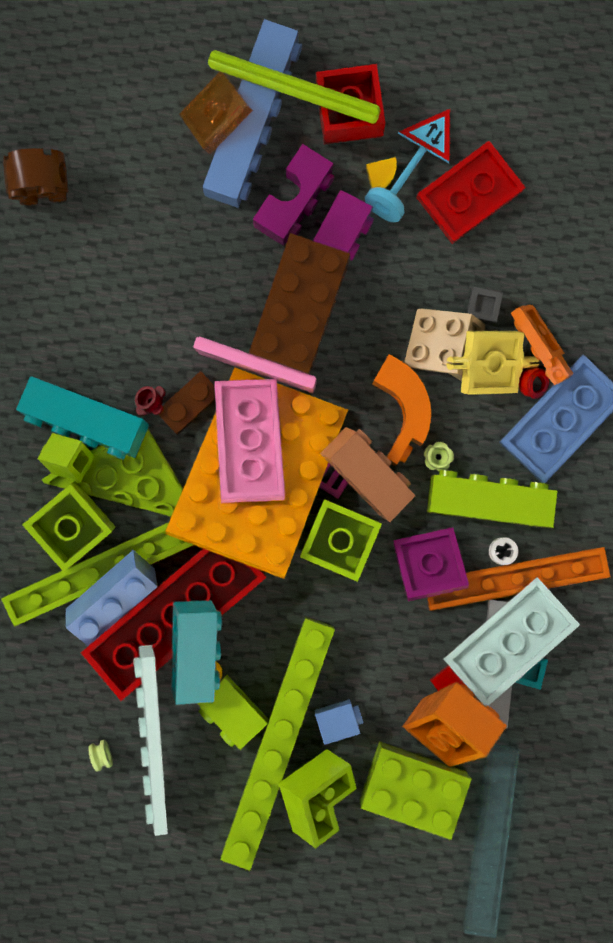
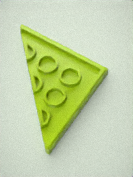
M149 428L136 458L127 455L124 460L109 455L107 453L108 448L101 445L91 450L95 457L82 481L77 482L87 495L172 517L183 487ZM50 474L42 479L45 484L64 489L74 482V480Z

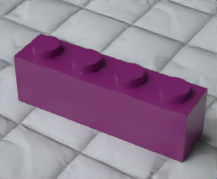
M340 190L313 241L350 253V260L353 261L360 248V244L356 243L361 233L367 235L375 218L371 217L373 206Z

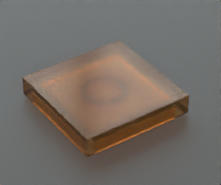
M219 72L179 115L202 148L211 154L253 110L230 79L223 72Z

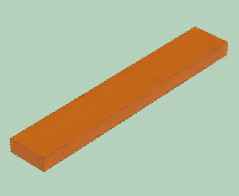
M605 547L466 572L469 582L467 589L427 597L429 610L432 611L517 595L537 577L548 589L609 578L611 576Z

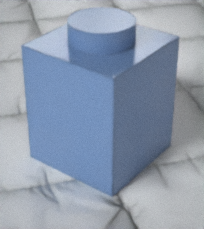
M350 699L315 710L324 745L360 734L358 725L363 724L362 716L358 705L352 707Z

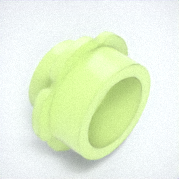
M443 442L429 445L424 451V456L426 457L425 464L430 470L436 469L438 472L439 470H447L450 467L449 464L454 460L453 451ZM437 454L441 455L440 460L436 459Z

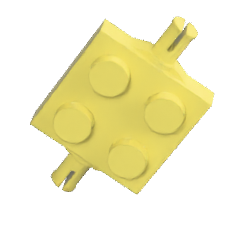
M467 331L464 356L448 357L447 361L451 363H446V366L449 370L462 369L461 393L468 395L518 393L519 378L523 368H538L539 364L532 362H539V360L535 356H524V332Z

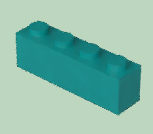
M30 376L16 408L18 412L25 416L23 421L41 428L42 423L52 426L51 432L66 437L73 434L80 437V441L93 449H96L98 445L108 448L107 453L122 460L125 459L126 455L136 458L149 427V424L142 418Z

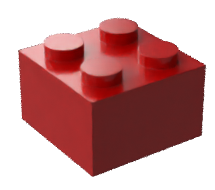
M377 64L316 72L317 85L376 104L380 107L379 118L375 124L318 105L324 145L383 137L386 123Z

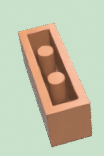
M345 427L320 454L379 516L391 522L416 496L408 488L411 483L400 472L395 474L389 468L392 462L381 451L376 453L369 446L372 441L363 431L358 429L355 432Z

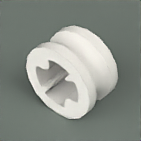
M497 538L489 546V556L497 564L509 565L516 560L518 547L509 538ZM507 543L510 546L507 550H511V554L509 557L504 556L500 560L497 557L499 552L495 551L496 547L504 546Z

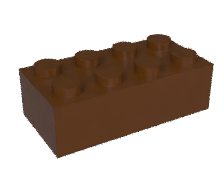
M290 233L249 354L310 375L350 261V253Z

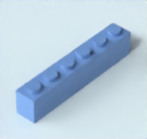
M264 19L249 62L292 76L289 68L292 61H298L302 49V44L298 41V31ZM242 79L202 187L206 197L239 208L241 200H247L252 183L248 182L252 172L257 173L261 163L262 155H259L261 145H267L271 135L272 127H269L272 116H278L282 100L279 99L281 92Z

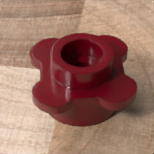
M151 386L139 389L135 396L137 414L140 416H145L148 413H153L154 415L161 414L164 409L162 399L166 394L165 389L161 386L155 389Z

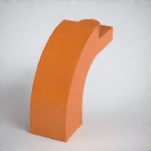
M389 354L372 385L391 395L398 402L402 410V429L387 455L392 465L396 466L399 461L405 463L413 449L409 445L410 441L419 446L424 443L430 428L431 405L427 390L419 376L407 364Z

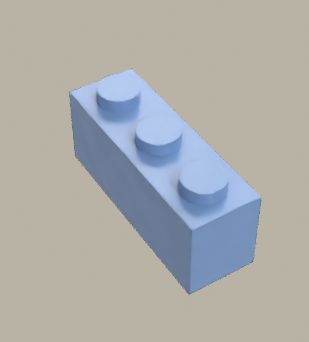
M132 550L66 608V629L89 646L158 587L155 568L137 552Z

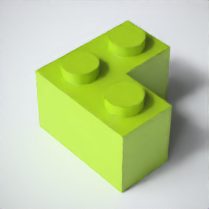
M328 749L279 783L293 832L315 849L340 831L333 806L357 789L351 764Z

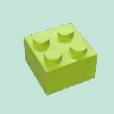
M76 481L67 486L22 524L63 572L115 529L114 524Z
M324 499L300 558L358 582L382 523Z

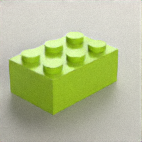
M379 741L360 797L361 809L452 840L472 779L466 771L449 767L438 761Z

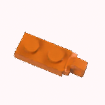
M531 304L525 305L511 312L515 320L514 325L519 332H524L525 337L531 344L530 348L533 355L542 361L546 368L545 375L551 382L557 385L572 376L574 373L562 357L565 353L535 307Z

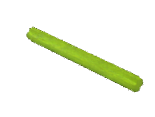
M213 50L208 59V65L211 69L375 124L379 118L380 107L376 104L217 50Z

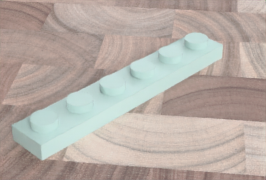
M152 645L139 646L140 658H134L135 678L141 677L142 688H136L138 708L143 707L144 717L138 718L140 738L146 737V747H141L142 767L148 766L149 775L143 776L144 795H150L151 804L145 805L147 824H153L154 834L158 836L168 833L155 656Z

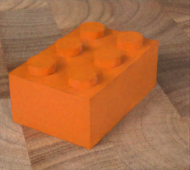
M456 682L424 697L402 727L445 764L452 767L486 757L507 725L499 719V714L493 708L482 705L475 699L472 690Z

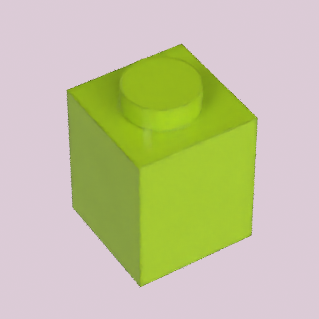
M52 433L37 459L51 474L81 482L95 456L82 441Z

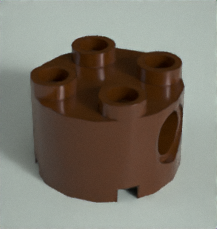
M31 148L8 152V156H3L6 194L9 199L19 200L20 205L38 204V198H49L50 202H63L67 200V193L69 191L66 161L63 152L51 149V155H45L43 148Z

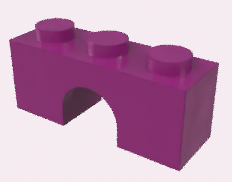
M302 144L286 168V178L299 187V194L290 201H281L269 194L253 218L254 228L282 246H285L290 233L298 236L302 228L299 224L304 215L310 216L318 204L316 197L321 190L326 192L334 180L335 176L332 175L333 163Z

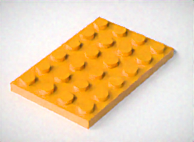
M234 367L229 381L262 380L265 378ZM277 383L285 499L221 503L215 412L166 528V534L285 579L328 462L320 453L339 435L348 409Z

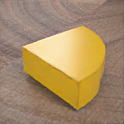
M396 157L366 165L371 188L381 187L386 189L390 185L396 172Z

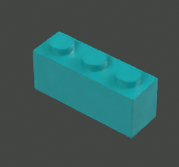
M211 600L173 602L171 692L176 705L214 702V690H219L220 677L218 670L215 671V663L221 658L220 642L216 641L217 631L222 629L221 612L216 610Z

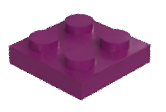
M453 527L393 540L408 602L469 587Z

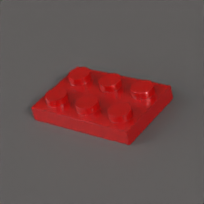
M487 141L420 191L416 198L449 241L454 244L521 194L526 187L492 143Z

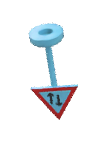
M450 109L398 132L399 135L420 146V148L390 191L381 187L369 190L365 196V202L373 206V213L386 221L399 222L405 210L402 201L396 195L426 151L447 163L450 162Z

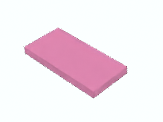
M200 336L196 337L193 348L200 355L269 379H276L278 382L309 393H314L317 385L315 376Z
M277 380L215 381L221 503L284 500L285 488Z

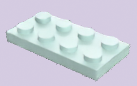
M537 577L443 660L461 681L472 690L480 703L489 706L580 624Z

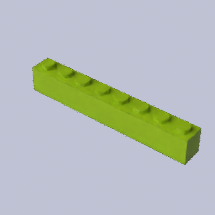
M305 616L225 842L221 861L249 871L251 870L280 787L279 783L283 779L335 631L332 625Z

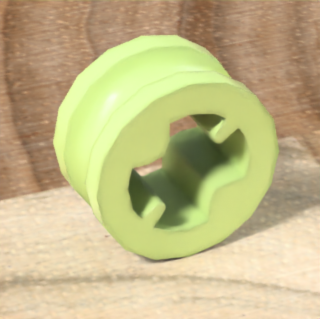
M106 740L100 741V744L97 746L94 743L89 745L90 760L96 772L101 771L102 766L107 768L113 766L111 751Z

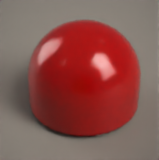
M539 368L525 369L519 378L518 388L520 392L534 399L542 397L549 386V378L545 375L546 371ZM538 376L541 379L542 386L538 391L534 392L533 381Z

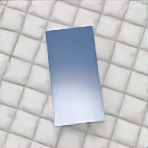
M584 354L570 367L574 374L565 381L553 385L499 442L541 483H546L613 412V382Z

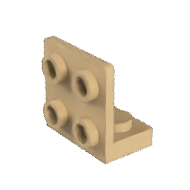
M418 309L404 363L412 369L448 373L462 381V369L449 370L446 363L451 362H448L447 358L450 356L463 357L467 331H484L486 324L472 314Z

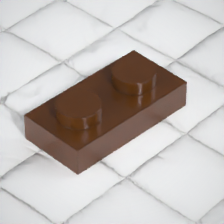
M200 371L163 405L164 409L159 416L178 435L215 401V386Z

